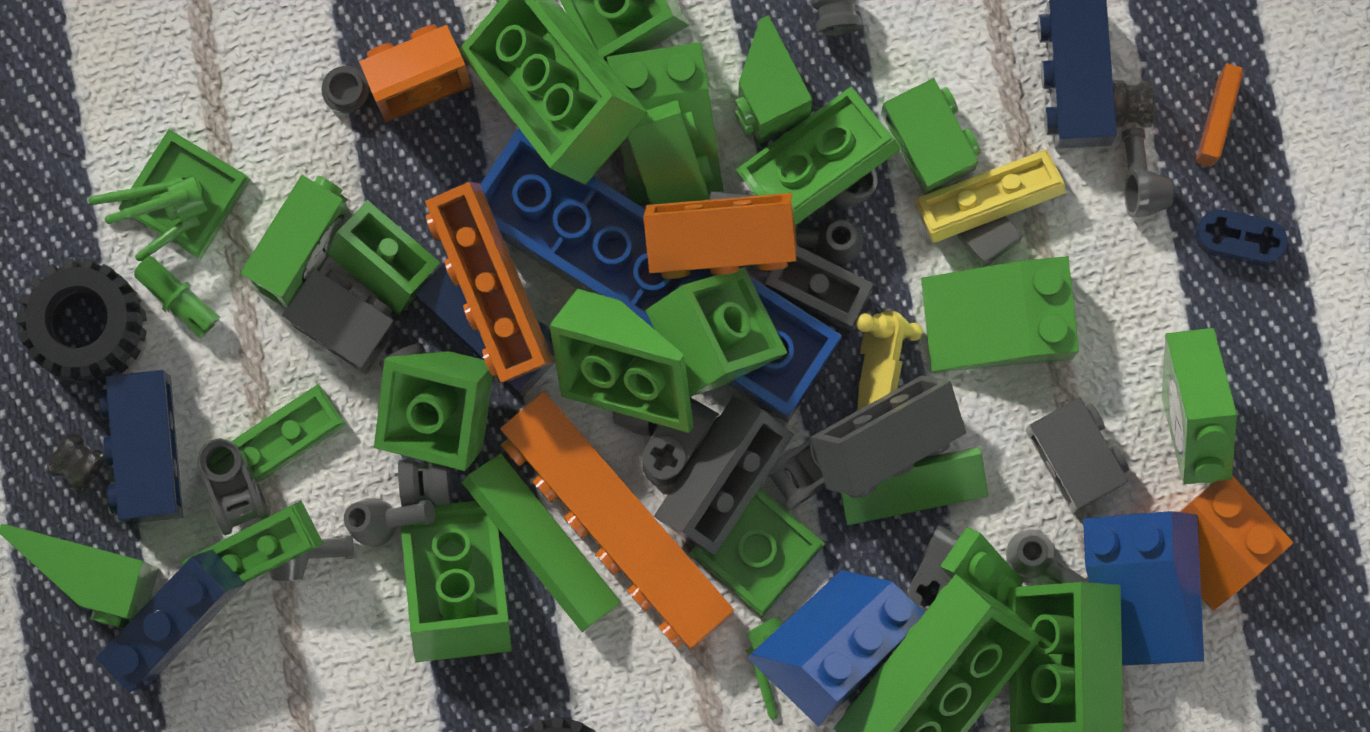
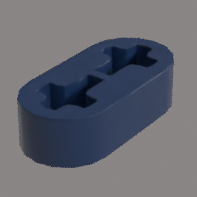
M1227 210L1208 212L1201 218L1195 229V240L1204 252L1213 256L1255 265L1274 263L1284 254L1288 245L1287 234L1279 223ZM1216 221H1220L1223 223V231L1237 234L1238 236L1237 239L1224 237L1219 244H1215L1212 242L1213 235L1205 232V228H1211ZM1263 231L1269 232V240L1276 243V247L1270 248L1266 254L1259 253L1260 245L1244 241L1245 236L1258 238Z

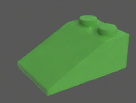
M701 42L607 57V64L645 110L678 100L682 114L692 111L700 135V139L692 141L697 158L707 156L715 183L707 185L709 194L711 192H724ZM627 136L620 144L628 197L638 205L651 204Z
M1069 256L1022 260L921 278L931 373L1073 360L1079 352Z
M577 289L550 324L561 397L690 433L694 425L684 354L622 301Z
M477 501L434 505V523L401 526L410 633L415 663L511 652L498 527Z
M2 523L0 525L1 536L81 607L92 610L91 620L123 629L151 599L159 572L157 567L142 560Z

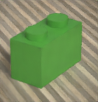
M935 78L884 102L881 110L883 119L901 148L900 151L924 195L975 171L978 164L976 156L981 153L971 130L967 128L962 131L954 116L959 110L950 90L947 87L940 89Z
M678 100L646 110L647 114L628 135V139L651 205L710 200L707 185L715 183L707 156L697 158L692 141L700 139V135L692 111L682 114Z
M368 200L336 232L327 252L331 258L398 315L416 298L415 293L435 273L440 264L435 257Z

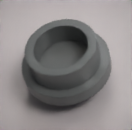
M340 66L334 68L325 76L321 91L325 103L332 110L347 114L359 110L366 103L369 96V84L364 74L358 69L351 66Z

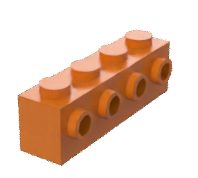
M467 182L426 200L425 203L429 210V214L426 215L428 227L437 242L442 241L448 256L444 260L447 272L455 286L460 285L467 301L463 305L466 318L474 331L479 330L486 347L482 349L483 358L492 376L498 375L500 383L507 382L554 363V359L480 183Z

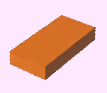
M1226 63L1219 73L1195 161L1197 164L1212 167L1221 157L1244 73L1242 67Z

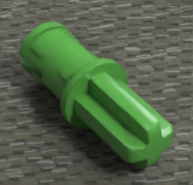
M148 256L136 267L134 271L135 278L164 304L162 310L165 313L171 311L199 339L204 337L215 326L214 323L220 319L217 313L206 306L190 290L192 286L190 283L185 282L182 284L154 257Z

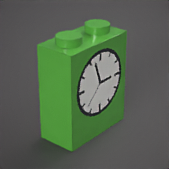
M304 175L300 176L240 272L254 290L282 307L287 308L312 270H321L329 257L327 252L336 232L352 216L346 205L348 199L341 194L343 191L341 188L319 175L315 181L310 180Z
M1214 328L1165 333L1162 401L1183 485L1232 479L1237 412Z

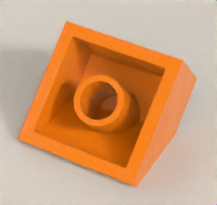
M435 24L422 27L410 35L411 40L397 46H393V43L379 45L367 52L368 58L359 61L385 123L472 87L464 60L447 25L437 28Z
M1233 475L1230 480L1210 483L1179 511L1198 516L1201 599L1212 611H1215L1248 584L1294 543Z

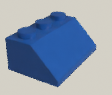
M841 570L749 655L748 659L819 727L889 659L904 640L908 630L919 621L925 612L892 581Z

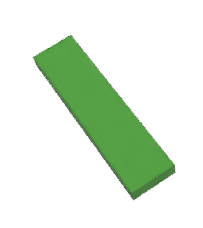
M501 453L470 473L461 482L581 632L587 630L621 603Z

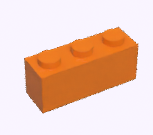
M792 193L646 205L643 217L649 273L661 272L663 278L673 279L686 277L691 274L690 270L710 268L711 274L721 275L737 272L739 266L758 264L760 270H779L788 266L787 262L796 261L797 243Z

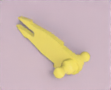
M886 310L875 314L873 317L864 313L860 314L855 321L857 329L865 332L860 354H865L859 384L857 411L898 388L902 361H899L902 342L906 338L910 341H917L923 334L921 325L918 323H908L896 311Z

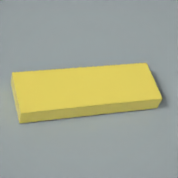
M1046 149L915 198L914 201L916 210L932 243L1066 194L1065 183Z

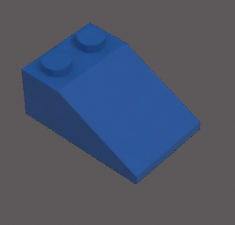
M1165 511L1083 518L1085 568L1089 583L1121 585L1122 666L1204 662L1198 516L1189 513Z

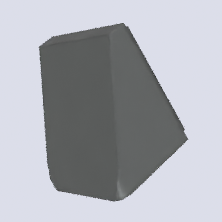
M1006 216L957 234L980 267H985L1018 244L1023 237Z

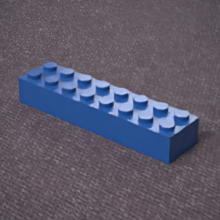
M519 128L480 184L504 241L580 290L622 301L653 329L654 327L645 311L646 309L682 285L717 275L711 274L710 268L690 270V275L673 279L663 278L661 272L649 273L643 217L645 209L594 176L585 185L550 169ZM750 277L787 354L727 384L788 423L839 346L842 335Z

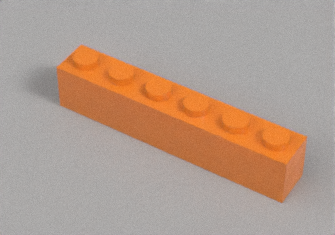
M545 391L500 428L502 434L507 439L501 444V447L518 466H521L526 461L538 474L532 480L533 484L550 503L558 498L570 512L563 518L581 539L590 534L601 547L595 555L608 571L614 576L621 570L633 585L626 590L644 612L653 607L661 616L664 622L658 628L676 649L684 643L690 651L693 650L734 614L735 610Z

